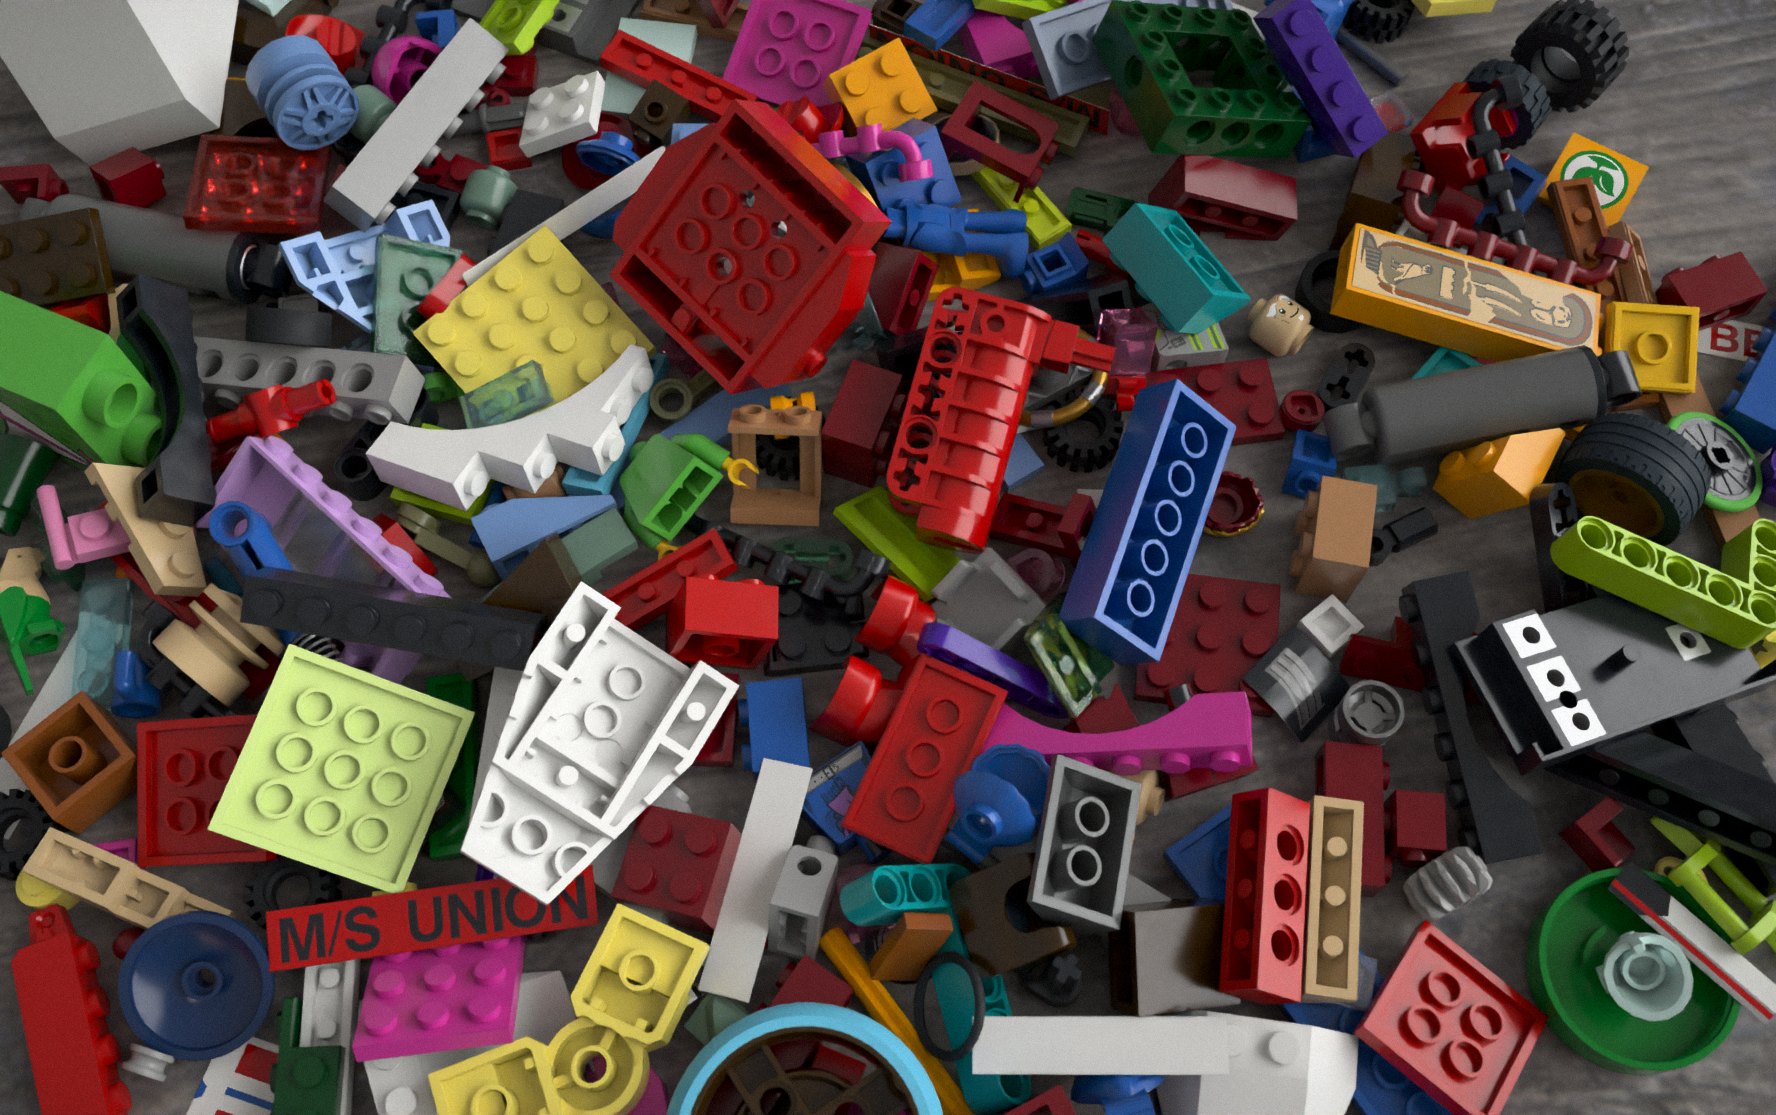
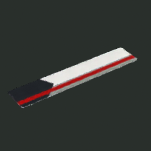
M1632 862L1628 863L1609 885V890L1659 934L1670 941L1676 940L1688 959L1762 1023H1768L1776 1013V984Z

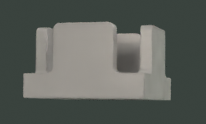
M987 547L972 563L961 560L931 591L937 598L931 605L936 612L935 623L953 627L1010 657L1028 639L1027 635L1031 627L1033 626V630H1037L1040 627L1036 621L1045 610L1046 613L1048 611L1054 613L1039 595L990 547Z

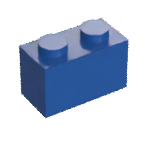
M802 677L746 683L747 698L739 699L741 727L749 726L750 743H742L744 771H752L755 783H757L764 758L811 768Z

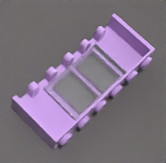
M251 436L245 438L215 485L217 493L215 506L195 524L197 528H209V518L220 504L227 501H239L262 513L269 520L273 537L295 571L452 598L443 590V585L436 578L424 573L412 562L413 558L409 553L398 546L391 545L381 536L382 530L377 524L367 518L360 517L351 508L352 502L346 496L331 490L322 482L323 476L318 470L305 464L293 453V448L288 443L274 436H269L268 439ZM246 519L241 520L234 529L235 537L245 532L247 527ZM340 640L345 645V648L339 655V657L344 658L343 664L351 667L367 666L372 671L370 674L400 684L404 677L410 674L423 655L415 652Z

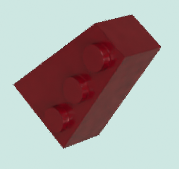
M1181 154L1148 194V205L1176 210L1198 237H1200V231L1225 232V239L1277 241L1298 220L1296 178L1208 155Z

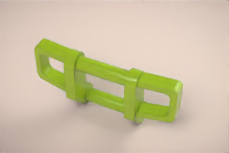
M1652 815L1649 819L1650 822L1686 855L1685 859L1667 874V877L1677 887L1682 885L1732 938L1730 944L1741 956L1751 951L1764 939L1776 952V901L1774 899L1768 901L1721 851L1722 844ZM1706 865L1752 911L1747 925L1698 874Z

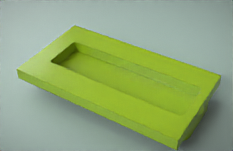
M881 485L836 507L833 512L873 553L892 561L890 569L903 582L916 588L919 597L924 602H928L935 597L931 591L961 561L950 550L917 541V519L897 513L891 507L889 493Z

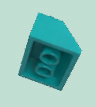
M1135 202L1102 239L1111 251L1109 256L1112 262L1133 277L1136 281L1134 284L1136 291L1144 299L1156 305L1161 311L1160 319L1163 324L1175 333L1199 334L1245 307L1252 300L1176 210Z

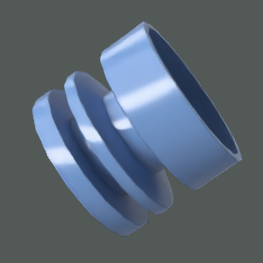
M291 35L279 38L260 49L248 64L245 77L248 91L260 109L267 115L268 121L274 127L278 136L288 146L300 150L322 148L344 136L355 123L360 108L358 96L348 84L346 78L339 72L338 67L327 51L317 40L304 35Z

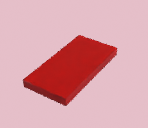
M921 652L840 825L841 828L916 863L931 864L956 810L953 798L954 780L965 772L972 770L973 761L982 753L1008 695V691Z

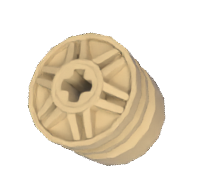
M210 583L203 592L218 607L210 613L194 600L189 606L202 623L194 629L184 622L175 619L152 643L196 683L223 704L230 707L251 685L248 677L239 668L244 660L265 670L270 664L255 649L263 643L279 656L286 649V646L279 641L273 628L241 623L242 599L238 595L219 589L213 583Z

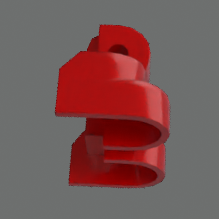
M890 574L886 575L885 579L872 591L870 598L876 600L877 603L867 622L856 634L853 641L877 653L887 654L900 664L902 668L896 681L882 678V673L876 666L852 654L849 655L841 666L846 670L832 699L824 711L811 722L808 728L844 747H851L861 740L866 749H870L878 742L888 725L921 654L916 646L922 627L925 623L935 622V610L930 604L919 599L917 589Z

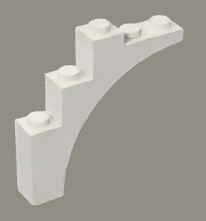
M630 344L602 375L585 388L545 410L521 419L499 425L461 430L425 429L391 421L366 452V455L380 481L466 512L475 499L485 491L490 479L535 494L545 479L552 475L558 461L603 476L613 461L618 460L623 452L625 441L620 425L628 420L631 410L642 394L650 389L655 378L646 349Z

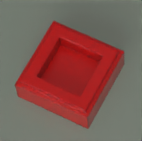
M523 127L485 134L490 165L500 167L506 171L533 167L531 157L527 158L519 147Z

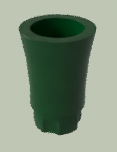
M0 433V534L14 537L21 526L22 519H26L37 496L36 490L43 485L47 476L60 459V455L40 443L7 433Z

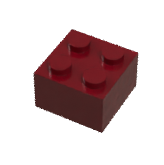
M854 359L852 360L821 431L824 473L873 489L878 475H886L893 453L889 449L893 439H897L908 399V394L903 393V375Z

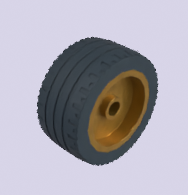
M1615 412L1596 417L1582 429L1561 458L1555 471L1553 482L1566 483L1572 489L1576 500L1578 521L1584 516L1598 517L1665 547L1674 542L1685 531L1698 512L1710 488L1711 475L1708 469L1709 466L1705 462V458L1701 456L1700 451L1674 429L1648 417L1632 413Z

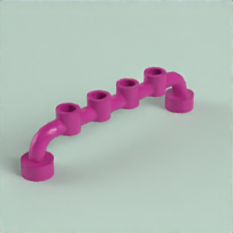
M881 123L856 127L857 136L844 138L843 130L818 134L819 143L810 144L825 159L897 148L904 154L906 163L898 164L900 182L934 176L931 159H922L919 146L912 137L901 131L882 132Z

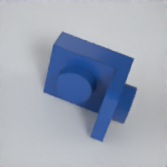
M453 9L418 12L415 14V22L421 38L433 42L443 50L460 30Z
M1301 429L1297 430L1292 446L1289 467L1282 485L1283 493L1306 498L1308 490H1316L1322 476H1334L1338 458L1333 459L1327 436Z

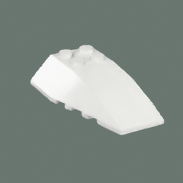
M582 581L527 660L460 849L462 854L545 906L694 762L739 687L738 684L701 660L690 669L614 619L621 607Z

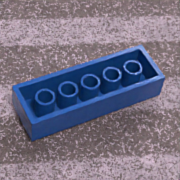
M1173 379L1139 390L1057 619V623L1121 666L1160 661L1237 427L1179 379Z

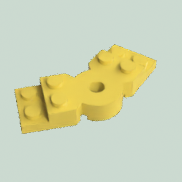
M618 903L570 996L578 1019L564 1026L554 1036L548 1046L526 1036L513 1041V1043L502 1045L427 1074L438 1115H627L639 1103L647 1088L650 1076L648 1053L668 1045L690 1000L688 992L710 949L709 945ZM596 1056H604L607 1063L604 1076L597 1082L587 1083L584 1077L586 1064Z

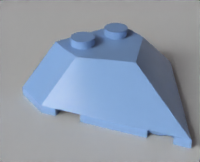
M428 200L395 210L386 223H383L382 226L375 225L369 227L365 233L362 230L324 240L319 231L280 242L278 247L299 287L376 338L377 311L390 308L397 298L393 297L378 302L381 245L417 252L420 260L424 254L445 258L446 253L449 251L450 235L433 200ZM409 358L414 365L426 373L433 372L434 362Z

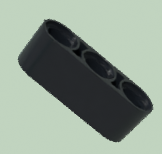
M422 387L415 408H420L412 413L409 424H400L421 428L423 423L434 426L438 425L439 414L426 389ZM368 420L334 461L333 470L336 477L348 494L355 500H372L381 494L388 485V483L380 481L366 452L389 424L380 425ZM365 471L360 477L354 478L359 472Z

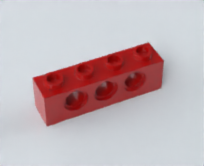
M1270 787L1232 794L1219 992L1261 1005L1301 1002L1310 803Z

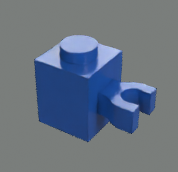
M1510 155L1504 163V168L1508 169L1512 176L1514 202L1516 208L1520 209L1524 216L1546 186L1547 176ZM1491 198L1493 202L1490 205L1482 208L1475 221L1477 225L1480 226L1485 217L1499 214L1495 198Z

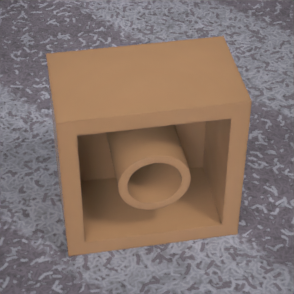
M1322 476L1316 490H1308L1303 510H1298L1293 534L1300 537L1298 550L1294 549L1292 552L1288 575L1295 577L1293 593L1327 599L1333 594L1340 602H1348L1369 568L1378 485Z

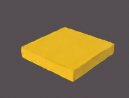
M1611 302L1607 304L1604 353L1619 350L1629 353L1642 392L1693 394L1696 387L1700 307Z

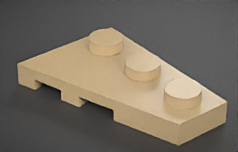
M92 462L84 472L92 486H100L108 500L105 509L112 521L119 520L131 540L128 549L154 594L198 597L207 586L193 527L139 516L135 478L145 468Z

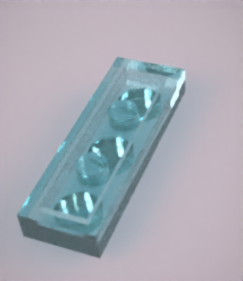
M129 578L82 582L71 698L82 690L108 711H111V700L113 699L115 655L119 651H129L135 584Z

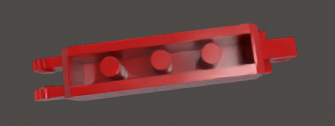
M54 904L29 914L30 945L17 951L11 961V967L41 1114L128 1115L127 1111L132 1107V1100L126 1084L120 1081L117 1062L121 1060V1050L117 1039L110 1033L106 1015L110 1014L111 1007L105 990L99 986L96 973V969L100 967L98 950L92 941L76 934L65 907Z

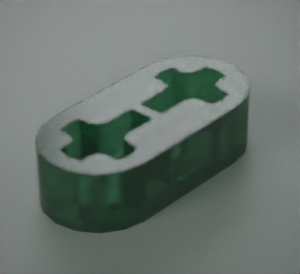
M790 537L777 541L771 547V549L785 555L787 553H795L796 560L837 578L847 580L854 569V565L851 564L853 561L852 550L848 544L841 540ZM837 554L841 562L838 563L837 569H829L827 561L830 560V555ZM792 577L789 583H803Z

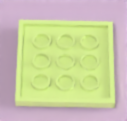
M289 644L208 826V830L392 894L403 892L475 712Z

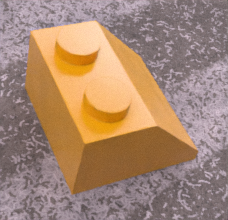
M1560 428L1522 433L1490 442L1485 441L1480 445L1461 451H1453L1441 462L1439 466L1440 474L1432 488L1468 519L1529 505L1532 490L1537 485L1542 484L1566 433Z

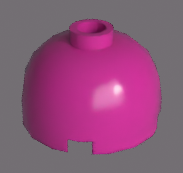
M405 35L389 40L378 50L373 59L371 69L373 86L392 99L398 106L443 49L425 38Z

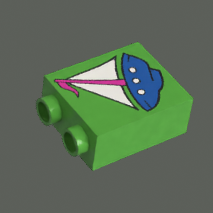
M0 291V433L13 434L40 443L60 455L58 461L85 471L92 462L146 468L157 451L161 435V409L157 393L122 350L104 332Z

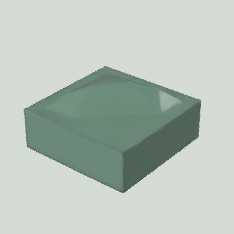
M708 993L683 1027L706 1046L728 1026L751 1013L736 1002L735 999Z

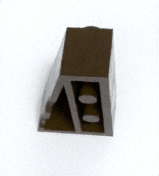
M1387 130L1389 132L1387 135L1360 155L1346 196L1345 206L1339 217L1337 229L1328 251L1340 250L1356 223L1390 232L1393 225L1401 227L1405 218L1401 206L1403 193L1398 191L1396 186L1402 170L1418 171L1421 163V158L1415 156L1416 147L1411 137Z
M557 531L546 537L482 603L547 615L544 635L581 581L584 583ZM455 660L467 683L494 670L495 667Z

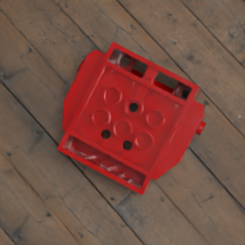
M734 99L717 123H709L666 148L615 221L612 240L625 252L609 273V276L728 393L736 394L762 387L769 389L800 382L807 377L812 378L825 366L828 361L825 357L826 353L864 306L877 256L871 248L892 221L767 103ZM750 191L755 196V202L752 207L747 203V195ZM782 221L787 227L784 237H781L778 232V226ZM726 259H729L732 265L729 274L724 269Z

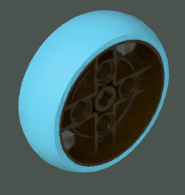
M799 1002L773 1006L750 1014L728 1026L715 1036L688 1066L676 1087L667 1111V1115H705L714 1094L729 1075L743 1097L734 1115H764L761 1109V1100L763 1095L772 1088H781L789 1094L791 1108L787 1115H834L836 1109L844 1103L858 1105L864 1115H898L903 1110L905 1115H943L939 1098L925 1069L912 1051L897 1036L881 1024L858 1012L836 1005L816 1002ZM796 1040L829 1042L855 1052L871 1063L876 1070L855 1085L836 1073L820 1068L799 1067L783 1070L769 1047Z

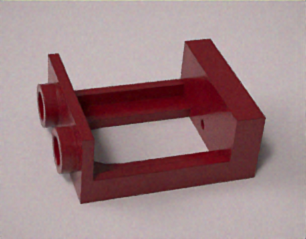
M974 80L942 129L939 137L948 162L954 153L958 151L1019 183L1013 199L1014 202L1019 203L1026 189L1032 192L1036 189L1044 173V169L1040 168L1042 163L1049 166L1060 146V143L1054 141L1061 124ZM982 106L1034 133L1039 141V149L1031 154H1019L970 128L978 118Z

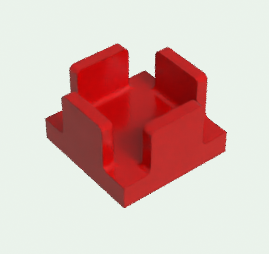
M1468 82L1454 83L1409 133L1428 174L1435 178L1434 186L1439 197L1450 181L1458 184L1456 189L1461 191L1465 186L1478 185V177L1487 174L1483 158L1472 160L1466 149V137L1475 134L1472 125V111L1476 101L1482 95L1481 92L1472 93ZM1496 106L1490 110L1489 119L1492 128L1498 132L1499 136L1511 135L1516 126L1509 111L1501 112ZM1500 153L1503 165L1509 158V153Z

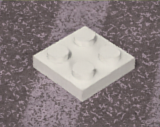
M598 70L584 76H573L567 82L551 88H540L529 96L519 147L527 158L597 134L606 84Z

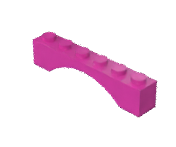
M1246 691L1196 694L1179 708L1153 722L1124 731L1087 734L1070 733L1045 727L1023 717L1007 704H1003L981 753L984 754L993 745L1019 743L1027 749L1040 752L1050 767L1052 756L1060 754L1098 769L1113 771L1123 776L1137 775L1142 770H1162L1171 774H1181L1188 772L1191 768H1212L1220 772H1231L1239 769L1240 766H1253L1251 710Z

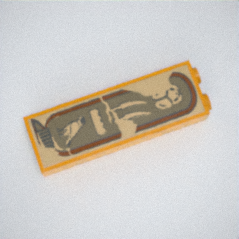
M1359 223L1354 225L1340 248L1330 314L1495 362L1582 345L1590 347L1596 356L1602 354V349L1598 346V334L1604 321V314L1600 313L1601 294Z

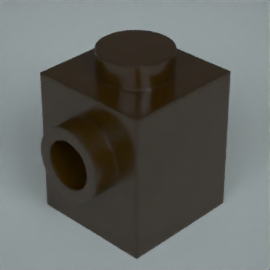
M653 79L628 117L631 129L634 132L632 136L649 149H653L654 146L658 148L664 146L666 149L671 145L673 123H685L691 114L689 101L656 79Z

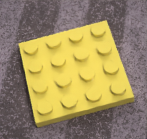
M546 225L454 298L443 313H436L412 332L492 425L524 418L567 399L602 375L630 344L645 348L648 359L657 352L655 346Z

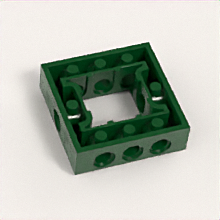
M1112 0L1092 38L1151 153L1288 158L1312 122L1304 110L1301 100L1295 95L1285 78L1284 72L1279 68L1268 49V45L1261 38L1252 23V18L1246 11L1240 9H1213L1207 6H1178L1172 3H1143L1137 0L1131 2ZM1184 69L1187 72H1194L1195 70L1215 71L1212 76V83L1215 88L1193 87Z

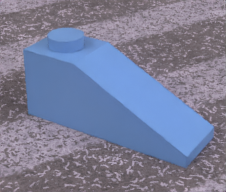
M612 495L510 499L504 503L491 504L484 508L479 515L470 518L500 578L504 579L552 533L557 531L562 539L611 508L615 507L618 512L619 510Z

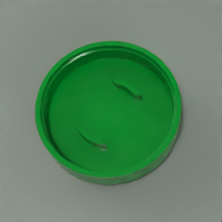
M1624 868L1597 871L1575 881L1553 896L1539 912L1532 925L1526 948V970L1529 987L1538 1009L1549 1017L1546 1023L1570 1049L1589 1062L1614 1072L1640 1076L1656 1075L1683 1068L1704 1059L1726 1040L1738 1018L1741 1004L1687 958L1694 980L1691 998L1682 1012L1668 1020L1648 1021L1632 1016L1617 1005L1611 995L1605 992L1595 967L1604 964L1606 954L1618 942L1620 936L1626 932L1661 934L1609 890V885ZM1642 870L1735 949L1730 944L1732 938L1682 885L1677 887L1666 876Z

